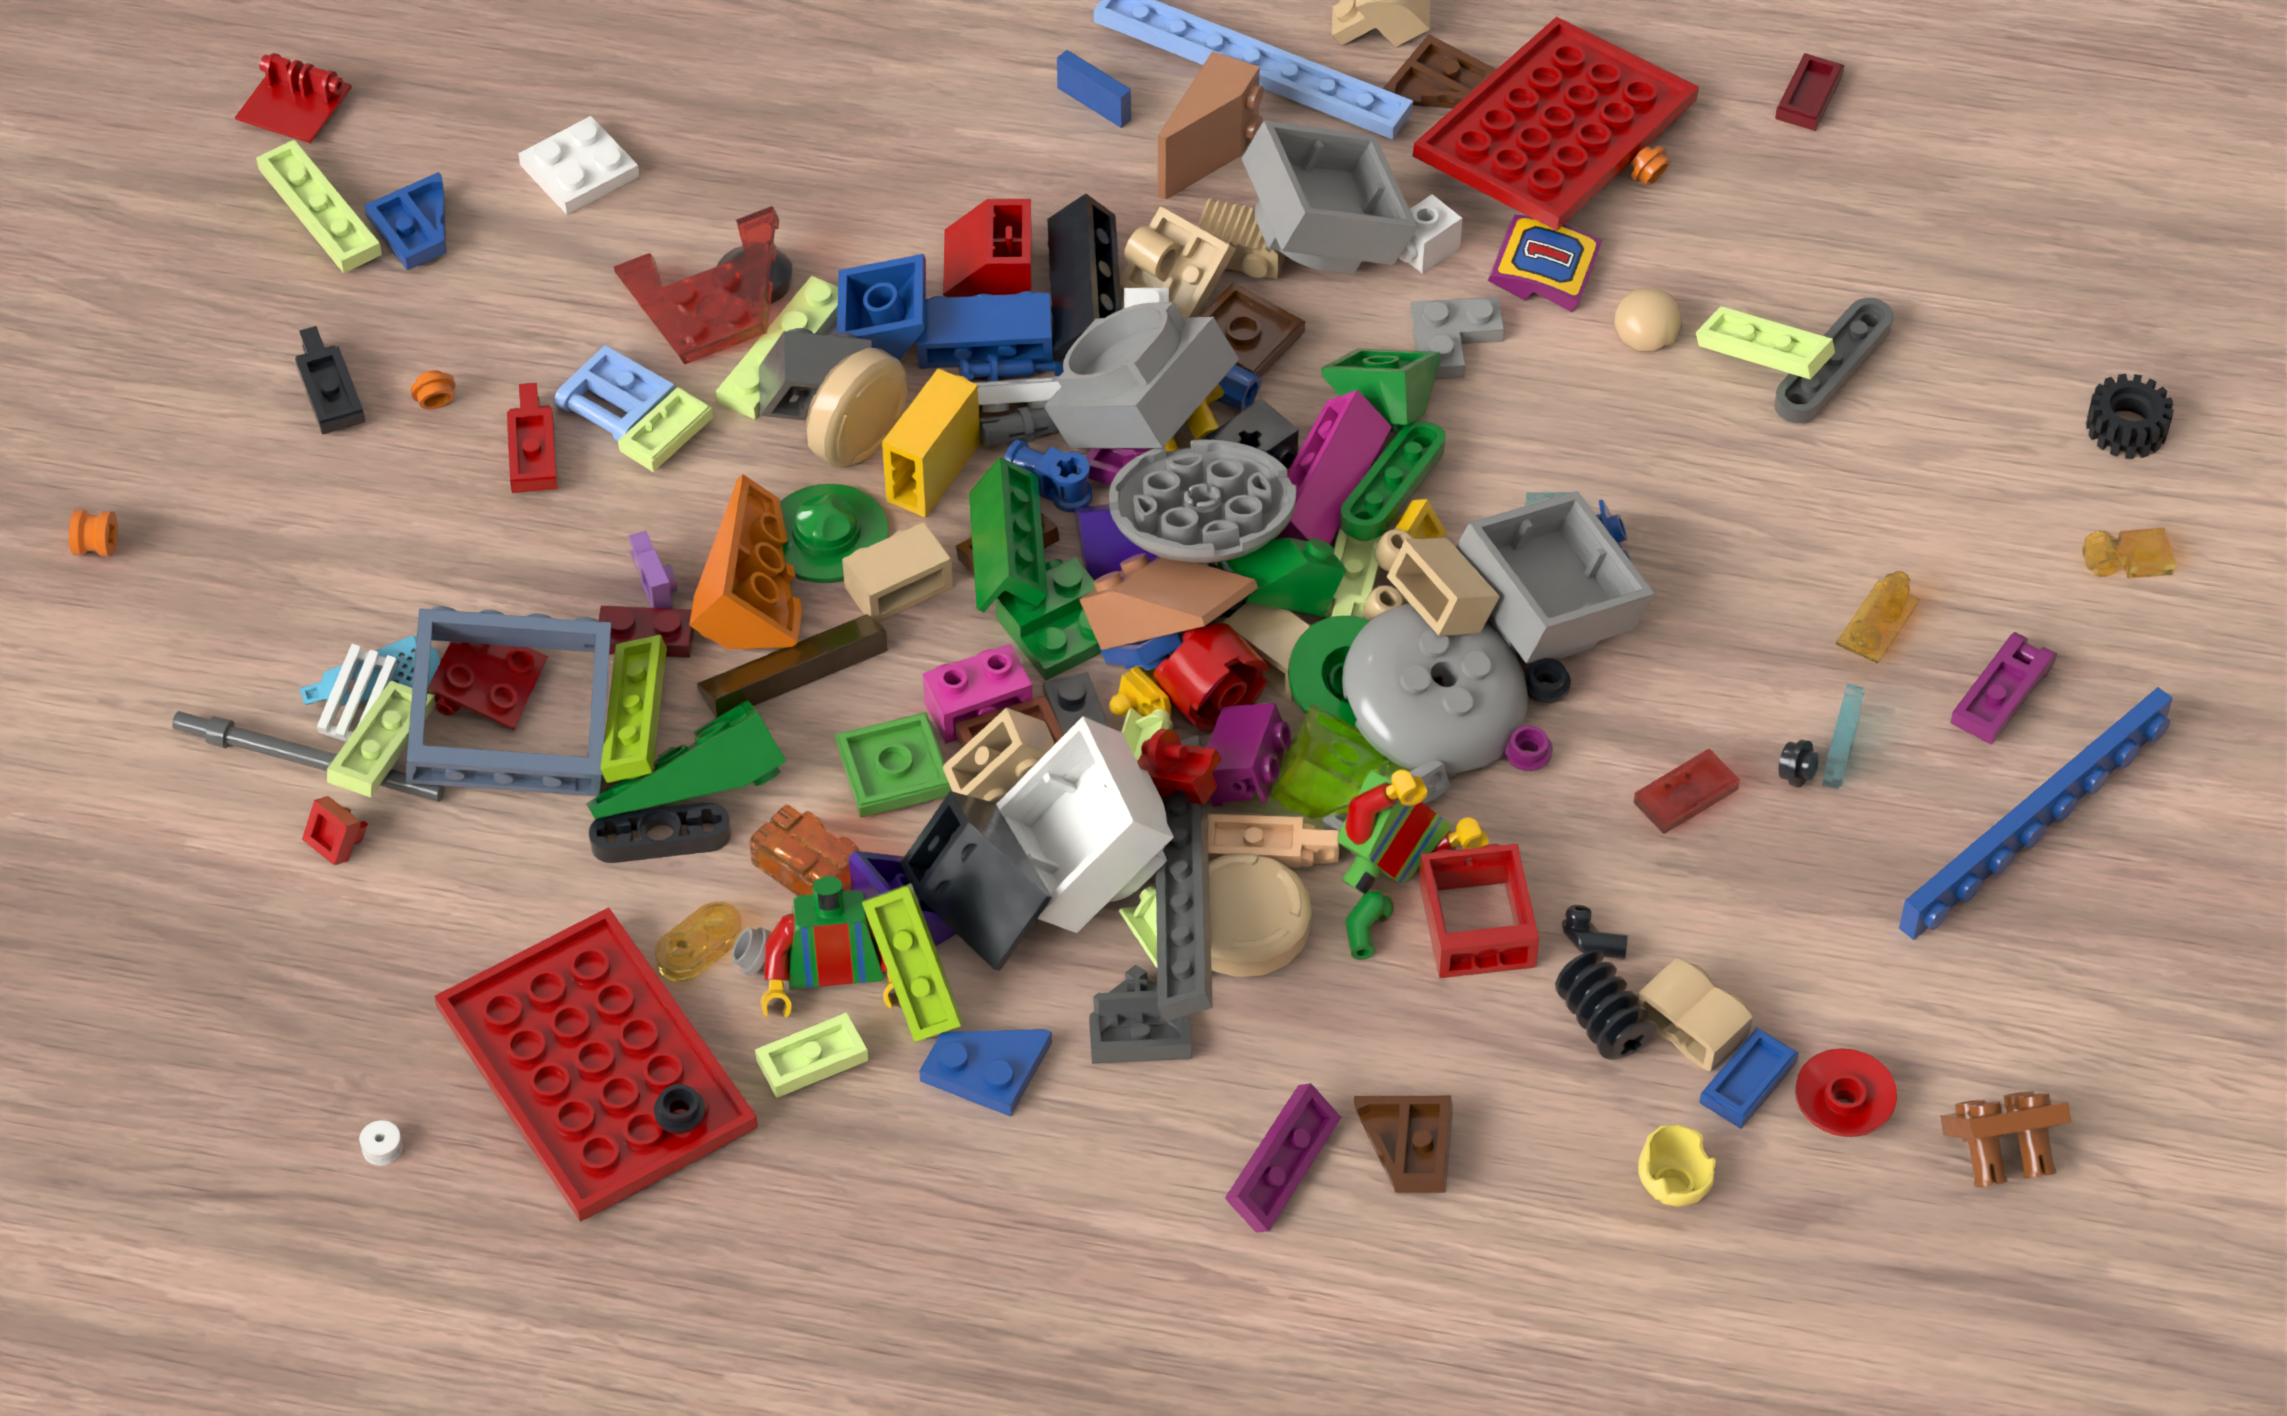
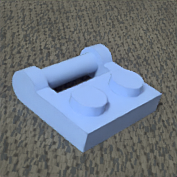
M604 345L558 389L554 398V404L567 413L574 411L613 434L614 440L618 442L621 437L672 393L675 387L668 380ZM589 390L626 411L627 414L620 418L582 395Z

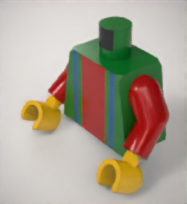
M825 876L813 883V894L798 895L793 899L792 913L781 917L766 940L764 980L769 981V989L763 993L760 999V1006L766 1018L768 1017V1002L777 997L782 998L785 1002L783 1007L784 1018H787L791 1013L792 1005L784 991V981H789V989L883 981V973L886 972L889 982L884 990L883 1000L888 1008L893 1009V999L890 995V990L894 987L862 902L866 899L864 893L859 890L843 892L841 880L833 876Z

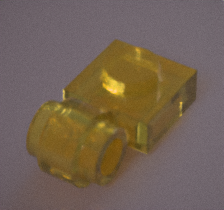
M2165 528L2120 531L2117 539L2107 531H2096L2084 539V545L2081 550L2087 569L2099 577H2106L2116 573L2120 566H2124L2127 578L2173 575L2176 566Z

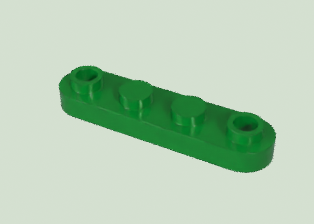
M1414 421L1405 425L1343 503L1340 527L1345 534L1359 541H1368L1381 536L1443 456L1446 435L1440 426L1428 421Z

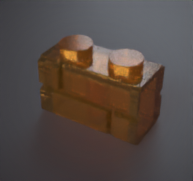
M785 804L771 817L769 823L766 822L751 836L749 844L752 864L795 895L813 894V883L825 876H833L841 880L843 892L852 891L849 857L854 850H860L849 838L841 836L837 839L827 832L820 819L813 813L805 811L801 814L790 805Z

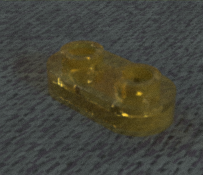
M710 902L701 906L661 937L655 947L657 968L662 976L676 982L691 980L733 949L737 938L743 931L739 911L726 902ZM714 921H723V922H721V923H719V924H712V923H711V922H714ZM677 948L686 949L684 952L680 953L673 952Z

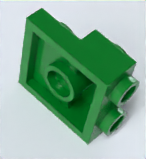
M1076 557L1064 563L1061 559H1053L1045 564L1048 595L1038 606L1005 590L996 599L997 620L1045 681L1101 654L1098 641L1079 600L1095 589L1094 579Z

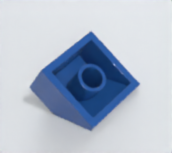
M924 254L838 270L837 333H850L855 335L857 339L872 340V348L882 349L900 361L925 330L926 258Z

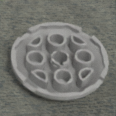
M1190 440L1191 448L1166 452L1165 447L1154 448L1128 462L1117 473L1111 483L1109 490L1110 513L1121 533L1131 542L1151 554L1180 562H1220L1239 558L1257 551L1275 539L1286 528L1296 507V487L1292 485L1287 477V469L1282 463L1254 447L1223 440Z
M1410 603L1400 605L1382 612L1368 622L1356 636L1345 659L1342 677L1344 698H1348L1357 719L1356 727L1368 743L1379 753L1412 771L1422 764L1435 760L1444 763L1447 777H1455L1457 773L1477 768L1483 770L1498 761L1505 754V746L1510 742L1512 733L1524 725L1527 714L1528 693L1523 669L1515 652L1509 648L1501 635L1487 622L1481 633L1438 636ZM1442 677V682L1446 687L1438 685L1433 679Z

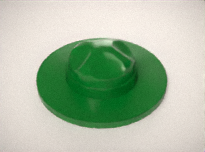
M818 484L797 490L780 501L788 541L782 546L786 563L793 565L795 578L814 583L844 581L843 558L860 548H867L889 538L888 521L883 509L871 496L859 489L840 484Z
M1333 616L1310 626L1295 643L1288 663L1289 685L1296 703L1303 713L1315 724L1337 735L1363 737L1355 725L1357 719L1349 700L1344 698L1342 677L1349 648L1358 633L1370 621L1356 616Z

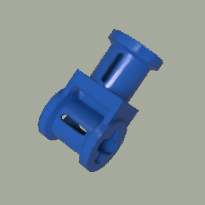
M1016 439L1009 446L1004 459L1038 476L1039 496L1053 501L1058 509L1069 513L1075 512L1076 507L1090 505L1093 499L1092 487L1087 482L1090 475V463L1085 456L1076 452H1062L1051 446L1044 454L1029 448L1028 442L1022 439Z

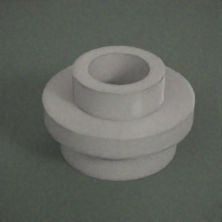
M747 927L737 938L732 951V962L740 967L742 973L752 976L759 969L765 970V945L768 936L771 934L769 930L762 927L756 930Z

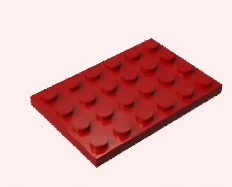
M1556 16L1414 142L1412 157L1557 231L1622 171L1642 149L1654 141L1697 100L1699 86Z
M609 907L434 996L437 1009L580 1222L758 1128L756 1114ZM675 1084L690 1086L702 1096L705 1104V1117L702 1123L696 1129L683 1134H674L663 1130L657 1124L654 1115V1105L661 1092ZM679 1109L672 1114H682L687 1112V1110Z

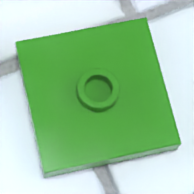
M927 712L835 734V744L860 818L943 798L952 791L942 768L945 762Z

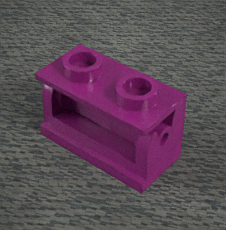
M1276 703L1222 707L1207 747L1217 749L1222 759L1212 772L1218 784L1217 789L1210 797L1213 807L1222 806L1223 802L1249 800L1254 796L1256 790L1261 802L1267 803L1273 784L1279 779L1280 765L1284 753L1291 746L1290 727L1287 722H1283Z

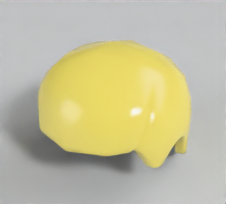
M1679 1124L1663 1125L1647 1136L1638 1160V1174L1643 1186L1655 1200L1673 1207L1698 1203L1711 1191L1716 1160L1715 1158H1709L1703 1149V1136L1698 1131Z

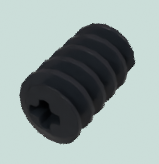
M1601 950L1585 952L1564 966L1558 974L1555 990L1562 999L1566 1000L1567 1008L1573 1014H1576L1577 1022L1583 1029H1586L1588 1038L1594 1044H1597V1050L1603 1058L1615 1060L1633 1055L1646 1047L1655 1038L1659 1027L1654 1021H1646L1648 1012L1643 1006H1635L1638 998L1632 991H1625L1627 982L1622 976H1615L1617 971L1615 965L1612 962H1602L1604 952Z

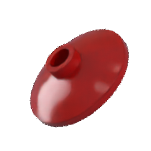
M1839 1048L1816 1054L1802 1066L1795 1084V1096L1803 1115L1819 1129L1837 1136L1857 1137L1870 1134L1888 1122L1895 1110L1897 1088L1889 1070L1876 1058L1858 1050ZM1838 1099H1846L1851 1103H1842L1839 1102Z

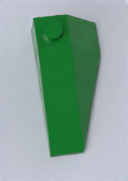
M746 700L694 731L696 736L694 739L695 743L689 747L686 744L676 748L670 747L658 755L659 758L654 761L655 769L652 774L642 775L634 779L620 780L586 804L593 817L597 819L739 788L751 782L755 786H759L776 777L780 773L778 766L784 764L786 760L760 715L751 703Z

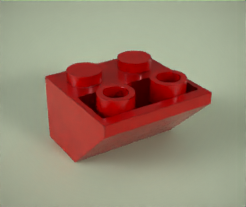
M1031 198L986 199L945 229L943 296L954 298L973 297L977 294L995 296L1015 295L1026 291L1032 292Z

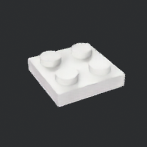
M592 116L518 153L520 166L566 215L640 177L638 164Z

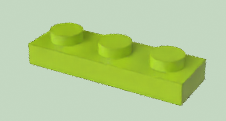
M910 883L865 899L862 905L914 1042L960 1027L964 1021L912 884Z

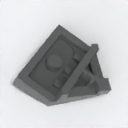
M1134 965L1125 972V981L1109 993L1099 992L1093 997L1094 1012L1089 1015L1092 1064L1192 1059L1189 1016L1164 1021L1158 1009L1157 984L1147 978L1146 970Z

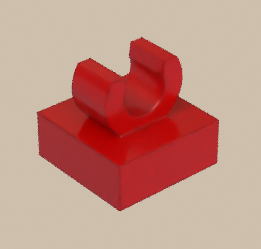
M329 796L314 800L302 840L335 866L349 860L353 845L362 842L368 823L359 821L351 814V810L348 807H342Z

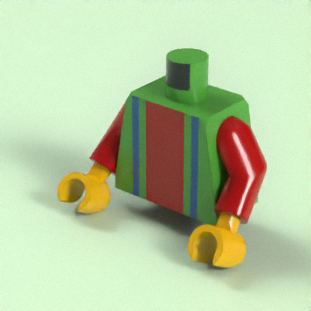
M1371 770L1358 795L1349 802L1347 818L1338 834V843L1356 855L1342 881L1364 895L1369 892L1380 873L1400 884L1407 882L1420 867L1421 854L1433 853L1442 849L1454 851L1456 846L1459 845L1463 849L1481 848L1490 844L1485 830L1480 828L1478 821L1470 817L1460 820L1456 825V832H1451L1449 829L1452 825L1422 802L1427 797L1428 791L1420 776L1412 777L1409 771L1398 770L1389 780Z

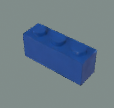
M1026 291L1015 295L993 296L990 294H977L973 297L948 298L945 296H934L926 299L925 330L917 339L919 368L959 367L960 360L967 359L968 364L987 363L989 354H995L997 360L1032 359L1035 363L1053 362L1050 293Z

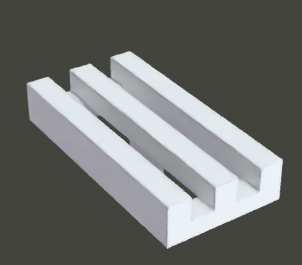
M351 644L318 722V733L347 742L353 733L348 731L374 667L380 668L381 672L360 722L391 681L398 665L397 659L389 655L386 658L379 656V652L373 650L366 652L361 650V646ZM359 662L364 663L338 726H333L332 724Z

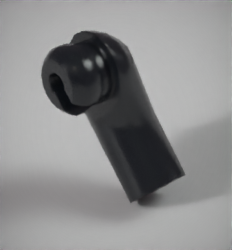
M1572 905L1566 910V919L1562 921L1563 932L1581 953L1601 950L1604 952V957L1625 959L1628 935L1599 932L1591 923V910L1584 905Z

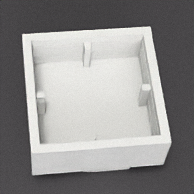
M1083 716L996 804L1053 897L1037 919L1078 933L1108 902L1118 901L1130 896L1167 862L1163 848L1174 838L1167 824L1166 811L1162 799L1148 771L1140 769L1123 733Z

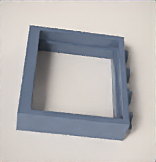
M445 606L433 607L432 609L419 608L406 761V783L598 796L600 794L602 777L600 767L604 745L611 623L599 622L597 619L590 617H580L575 620L556 619L540 613L516 616L504 615L496 610H483L476 613L456 611ZM431 641L594 652L588 757L423 745Z

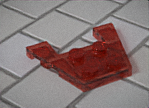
M773 206L736 219L745 253L743 257L662 287L657 263L651 253L614 266V271L621 282L629 290L643 311H645L684 365L767 333L772 293L770 271L771 263L775 262L776 257L774 236L775 229H779L780 221Z

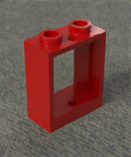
M1518 843L1508 845L1488 844L1481 848L1454 851L1442 849L1433 853L1421 854L1419 886L1439 978L1536 967L1539 936ZM1505 883L1514 926L1447 933L1438 890Z

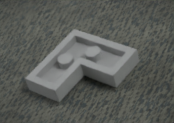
M1499 297L1415 301L1410 303V319L1415 351L1440 352V363L1435 379L1464 377L1465 362L1462 344L1503 342L1504 326Z

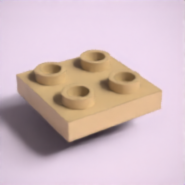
M1160 206L1148 227H1139L1129 238L1124 252L1128 264L1120 277V285L1124 288H1169V302H1174L1175 306H1178L1181 316L1183 318L1198 317L1236 248Z

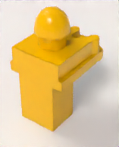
M1135 666L1130 671L1122 674L1119 692L1109 702V707L1113 714L1124 716L1127 715L1130 708H1133L1143 717L1152 714L1157 709L1164 710L1171 716L1169 696L1160 689V684L1154 677L1156 668L1144 670L1143 667L1138 668Z

